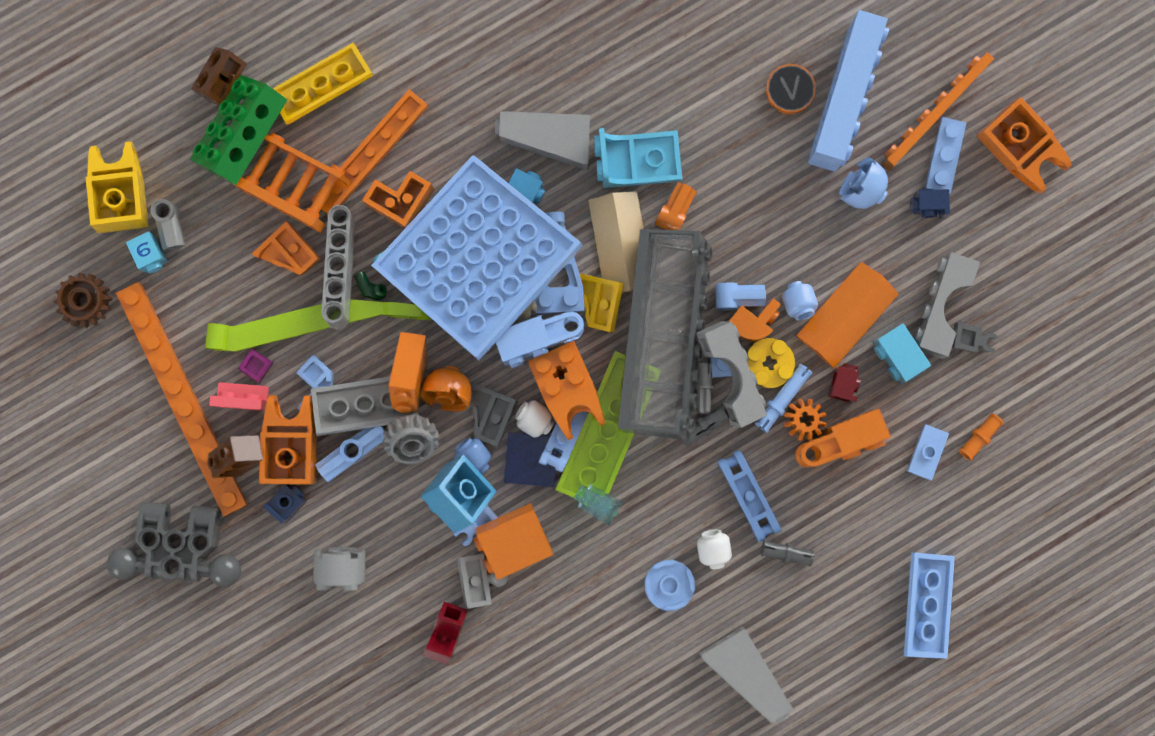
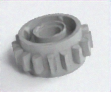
M406 415L397 418L391 424H388V431L383 432L384 450L387 451V456H392L394 461L403 464L420 463L433 455L434 448L439 446V435L435 424L429 423L428 418H423L419 415Z

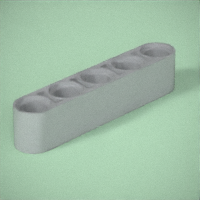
M335 205L328 213L322 317L331 328L336 330L346 327L350 317L355 220L349 209L344 205ZM341 216H347L344 222L336 223ZM345 240L344 245L335 247L337 241ZM339 263L344 264L341 270L333 271L335 265ZM335 288H343L340 294L332 295V291ZM335 311H341V315L338 319H330L332 313H334Z

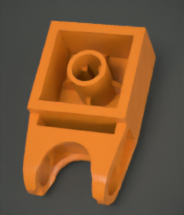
M1022 97L1012 101L975 135L1011 174L1039 194L1046 190L1044 181L1039 173L1040 165L1044 160L1063 170L1069 169L1072 166L1069 156L1054 136L1055 133ZM1012 131H1016V139L1012 136Z
M574 341L528 361L543 399L567 440L573 439L571 421L580 412L592 414L600 426L606 424L597 390ZM564 375L565 378L560 380L559 378Z
M269 395L265 407L262 432H260L263 460L259 465V484L317 483V467L315 466L317 464V435L311 395L303 397L298 415L290 420L282 415L278 397ZM289 452L293 456V461H291L290 465L289 461L285 460V455H289Z
M875 409L823 429V436L797 447L795 450V460L799 465L806 468L819 466L842 457V460H848L861 455V449L863 448L868 451L886 445L884 440L891 438V435L880 409ZM808 448L814 452V459L812 461H809L806 457Z

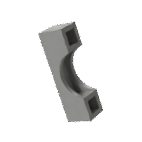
M953 252L940 259L937 266V271L940 272L937 281L934 280L931 284L929 295L932 296L929 305L926 304L921 314V318L924 319L922 326L917 328L913 337L923 353L940 359L949 357L956 332L948 325L945 319L944 305L946 299L953 291L967 289L973 285L980 264L979 261Z
M721 321L697 332L696 336L704 356L721 359L728 365L732 373V389L728 397L722 402L731 426L742 428L767 416L765 411L766 402L757 390V379L747 364L748 355L741 348L738 340L739 332L732 322Z

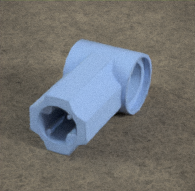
M729 282L715 284L716 310H736L741 305L744 307H765V285H738V283Z

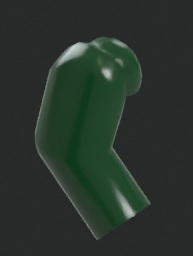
M365 271L353 276L364 297L373 300L385 298L387 288L384 284L370 283Z

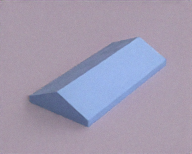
M911 552L904 656L948 657L955 556Z

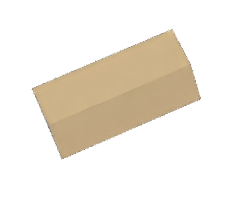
M637 191L611 193L589 199L588 203L601 276L604 279L624 283L622 294L632 293L640 229H644Z

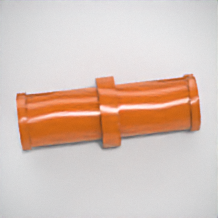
M991 413L978 429L975 428L972 431L971 438L959 449V453L967 460L972 461L984 445L988 446L991 442L990 438L1004 424L1003 420L996 414Z

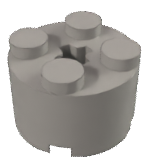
M331 547L329 548V553H322V549L313 551V583L316 584L317 590H330L332 586H342V590H357L358 585H362L365 582V549L358 553L357 548Z

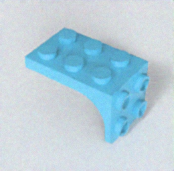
M599 128V135L594 136L595 157H600L596 167L597 180L602 181L603 188L682 181L678 130L633 135H610L604 132V128Z

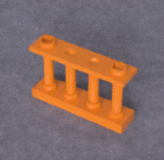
M271 133L270 136L266 135L264 141L268 145L249 176L246 175L245 179L241 177L235 186L241 191L321 233L326 225L319 220L321 208L337 181L349 186L351 181L344 176L345 171L334 164H332L331 168L286 145L284 143L285 140L275 133ZM279 149L287 153L288 156L270 186H266L265 189L259 187L260 182L258 180L276 150ZM298 159L306 163L308 167L290 197H286L283 200L278 197L280 194L278 191ZM319 170L328 175V178L311 207H307L304 211L298 208L300 206L298 202L316 171Z

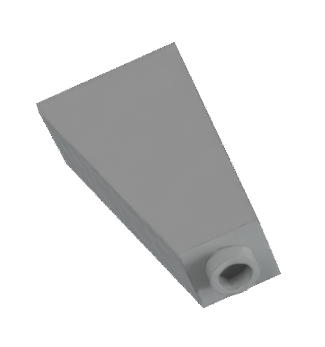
M500 111V119H495V134H499L500 142L583 170H588L590 115Z
M743 627L738 628L699 652L701 658L769 722L773 723L776 721V723H780L790 716L789 712L793 711L792 706Z

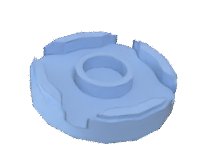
M662 560L654 564L647 572L644 581L645 593L649 601L665 611H674L686 606L695 591V580L691 571L683 563L675 560Z

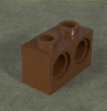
M215 47L191 90L209 102L220 105L227 98L233 82L243 73L248 63L229 50Z
M259 436L229 437L208 454L207 460L212 478L238 477L261 462L263 456Z

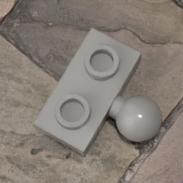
M484 554L457 558L465 609L491 605L489 584L501 587L508 581L509 575L497 580L494 572L491 574L487 573Z

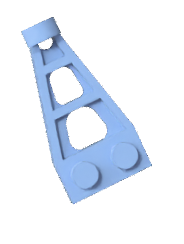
M564 212L545 213L566 230ZM574 256L564 266L569 277L568 286L550 288L547 285L534 299L537 304L536 314L584 312L583 284Z

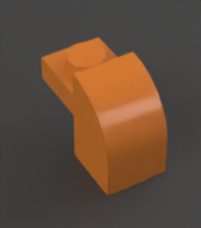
M773 298L758 317L741 305L728 322H732L738 329L739 340L757 342L766 338L773 331L766 323L772 324L779 316L780 312L777 309L781 304Z

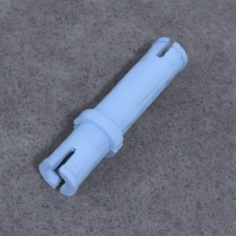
M799 364L791 378L785 383L773 401L769 400L766 404L768 406L765 410L767 416L754 423L757 427H761L762 431L769 432V429L778 417L784 415L786 412L784 409L809 376L813 374L811 370H806V366Z

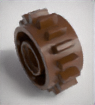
M78 273L77 278L70 275L67 282L62 281L60 283L62 287L60 290L55 291L58 296L54 303L58 304L59 307L56 312L61 315L64 314L63 321H71V325L75 327L81 325V327L88 328L89 323L96 326L98 325L97 320L100 318L106 319L104 314L106 311H111L108 305L109 301H112V297H109L107 294L110 288L102 287L104 284L102 279H96V276L88 274L86 277L85 274ZM83 295H86V296H87V302H86V304L83 305V306H80V304H79L80 298H81Z

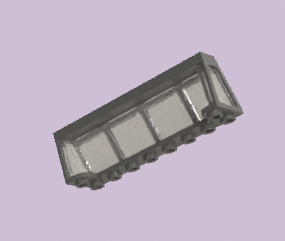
M640 229L618 429L623 432L690 441V434L694 433L695 420L692 419L693 409L697 407V394H694L695 384H698L700 380V370L697 369L698 359L702 358L703 352L696 333L705 329V320L702 319L703 310L707 309L708 299L707 295H705V286H708L710 282V272L707 270L708 261L712 260V246L709 245L700 231Z

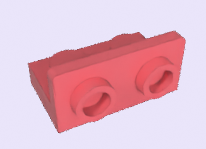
M220 382L218 384L217 396L210 395L209 406L265 411L269 387Z

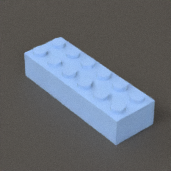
M858 10L851 22L807 164L836 172L840 166L845 165L846 160L850 159L853 146L850 143L853 137H856L861 123L857 120L860 114L864 112L868 101L864 97L868 89L870 90L875 78V75L872 73L875 66H878L882 52L879 50L889 32V28L885 27L888 18Z

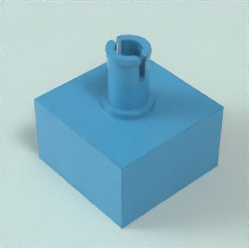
M461 455L444 465L420 497L429 505L430 510L436 513L456 533L474 524L497 491L464 455Z

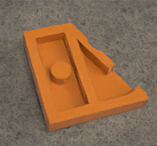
M287 221L252 253L257 258L264 259L299 275H305L321 260L299 232Z

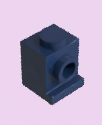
M949 189L918 190L910 199V211L914 212V215L922 214V218L937 217V214H939V219L946 218L950 214Z
M284 484L263 507L281 524H286L307 500L302 497L305 493L297 485ZM284 497L289 499L287 507H284L281 503Z

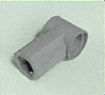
M165 199L154 201L150 211L156 221L162 249L168 251L186 246L179 221L180 211L178 207ZM169 206L170 212L168 216L162 218L161 210Z

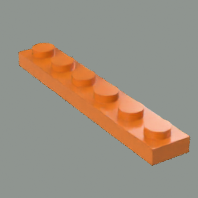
M988 52L981 59L976 56L967 66L970 71L965 76L960 73L950 84L953 89L948 94L943 91L934 101L937 106L932 111L926 109L917 119L920 124L915 130L910 127L900 137L904 140L900 146L897 147L894 144L884 154L887 159L882 166L890 171L995 58Z
M410 89L401 97L340 166L345 171L344 176L351 183L347 186L337 181L321 208L327 215L332 207L343 205L429 108L428 104ZM319 190V191L317 192V194L311 199L312 202H314V200H315V198L317 197V195H318V193L320 192V190Z

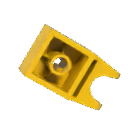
M125 142L121 159L112 164L104 163L97 145L91 146L88 153L86 177L90 226L98 234L149 227L144 179L133 142Z

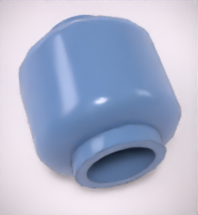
M468 437L455 447L454 459L464 455L481 474L490 467L488 462L491 459V453L479 439Z

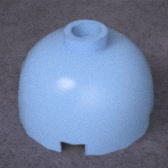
M865 158L857 164L860 168L855 174L850 171L839 191V194L843 196L840 197L842 201L859 209L872 207L876 203L880 204L887 196L888 176L885 170L872 158Z

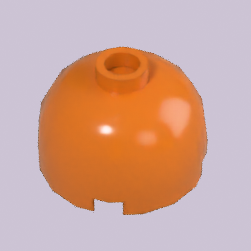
M446 366L445 368L432 371L426 377L420 397L422 401L430 406H433V402L442 405L440 410L460 412L466 410V406L468 408L470 406L472 387L469 379L458 368Z

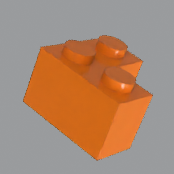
M409 171L397 192L375 179L362 201L366 207L405 229L422 211L434 188L430 182Z

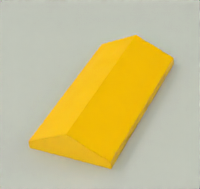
M353 42L274 87L275 91L288 99L280 114L285 123L289 125L371 78L373 74Z

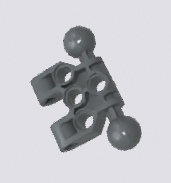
M142 502L139 508L135 542L146 553V557H139L134 550L123 547L113 551L106 562L109 573L114 578L120 580L129 579L137 572L145 573L146 578L198 582L201 577H210L217 586L227 587L236 583L241 574V565L234 556L224 554L214 558L212 562L204 561V557H207L218 547L221 520L220 508L208 506H192L188 529L181 531L170 530L171 508L169 504ZM154 533L156 543L153 546H149L147 543L148 536ZM176 535H180L182 538V543L178 548H175L172 544L173 538ZM204 536L207 539V546L205 549L200 550L197 543ZM174 560L179 564V569L175 574L171 573L169 568Z

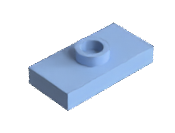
M924 424L906 472L931 481L949 433Z

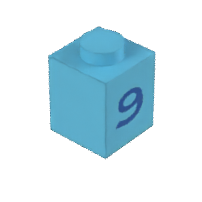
M149 231L126 242L139 270L145 273H155L163 268L162 265L168 263L157 237Z

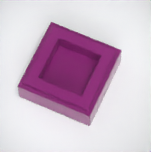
M251 348L238 367V370L257 383H261L274 362Z

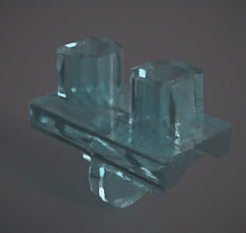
M591 484L588 488L580 486L574 496V499L580 502L578 504L579 508L608 525L612 522V517L617 515V508L622 504L621 501Z

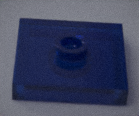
M508 433L504 483L545 487L555 486L556 467L549 464L545 466L539 463L550 436L540 435L533 438L528 434ZM553 450L552 455L557 457V451Z

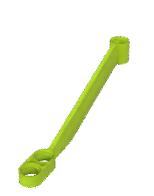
M353 299L350 301L348 323L380 315L395 318L432 320L415 304ZM322 304L235 326L208 323L205 349L237 352L331 327L322 317ZM335 311L334 313H332L330 319H338L341 315V311Z

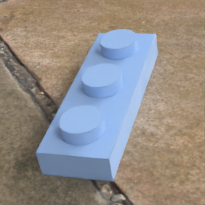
M945 117L940 119L924 190L949 189V194H951L966 122Z

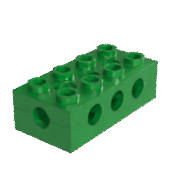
M240 75L233 82L230 93L220 104L218 113L206 127V133L200 143L194 147L193 154L189 160L209 173L237 185L288 99L266 83ZM243 99L244 103L240 105L239 103ZM231 120V124L229 126H226L228 121ZM218 141V146L213 148L214 144Z

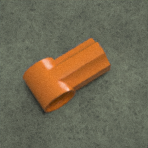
M678 182L667 205L663 206L654 225L664 230H680L686 219L685 214L697 191L686 184Z

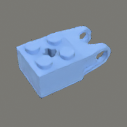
M566 312L546 320H542V317L538 316L510 326L496 341L504 365H510L511 369L524 365L525 359L542 356L552 349L571 341H576L583 334V319L575 312ZM568 322H575L579 326L573 332H569L564 328Z

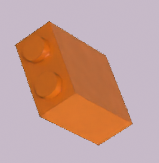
M400 332L389 382L392 409L400 413H417L420 393L428 362L426 335Z
M531 503L475 528L476 537L473 538L479 552L484 551L487 557L484 560L485 566L489 574L494 572L497 580L554 555Z

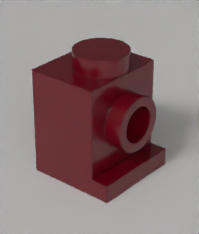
M843 363V367L838 366L835 368L828 397L848 403L857 402L858 397L853 396V393L858 392L861 378H858L859 371H857V366Z

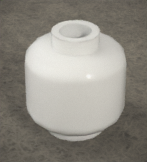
M536 400L528 403L525 401L515 415L517 427L533 438L539 437L542 433L547 435L554 424L551 421L552 414L550 410Z
M721 530L705 531L697 540L699 560L702 564L710 566V569L723 568L725 563L732 558L729 536L722 533Z

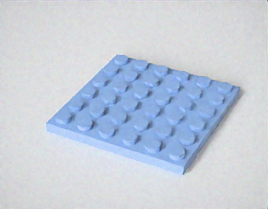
M472 155L371 266L475 358L480 360L583 245L477 157Z

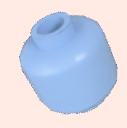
M800 281L789 284L787 286L788 289L782 294V300L788 316L798 321L812 317L815 314L814 311L818 308L813 287L809 284H802Z

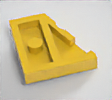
M579 273L583 284L587 326L607 332H614L624 283Z

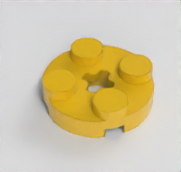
M774 338L761 339L755 342L747 351V364L750 371L756 376L757 385L766 389L777 388L786 383L793 375L795 358L792 350L784 341ZM768 356L771 360L776 361V364L773 365V370L763 366V362L766 361Z

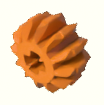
M798 399L797 407L792 403L788 405L793 413L785 412L783 415L785 418L790 419L789 422L783 424L784 427H793L788 434L793 436L798 432V441H802L804 435H806L808 441L813 440L812 432L820 436L822 433L818 427H826L827 425L825 422L820 421V418L826 417V413L818 414L817 412L821 408V404H817L812 408V399H808L805 405L802 399ZM802 413H804L805 417H810L807 427L805 423H800L799 418L803 417Z

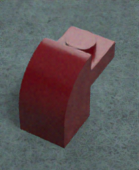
M443 602L423 657L448 665L459 640L467 609Z

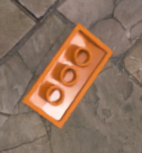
M860 262L800 330L796 337L834 369L899 293L881 274Z

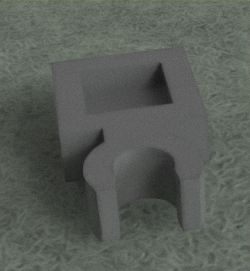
M954 323L953 330L956 332L952 348L977 353L979 347L983 352H995L994 348L987 346V340L997 339V335L993 333L981 335L982 328Z

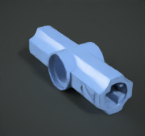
M377 426L361 430L315 464L317 470L327 482H330L383 443L385 428ZM351 444H356L359 448L358 455L354 458H350L347 454V448Z

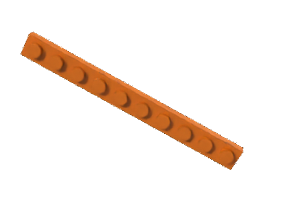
M137 282L117 292L116 295L223 517L248 506L235 477L212 478V473L207 463L208 454L218 447L219 443L142 284Z

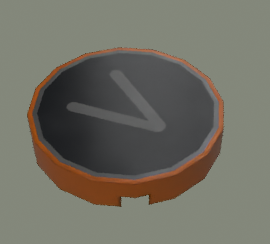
M787 64L778 67L772 72L766 84V96L772 107L774 106L779 112L783 114H796L802 112L811 104L815 96L816 85L813 76L807 69L799 65Z

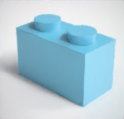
M904 323L873 342L876 346L874 347L876 355L881 360L884 359L890 367L888 368L890 376L894 381H899L900 384L907 382L931 366Z

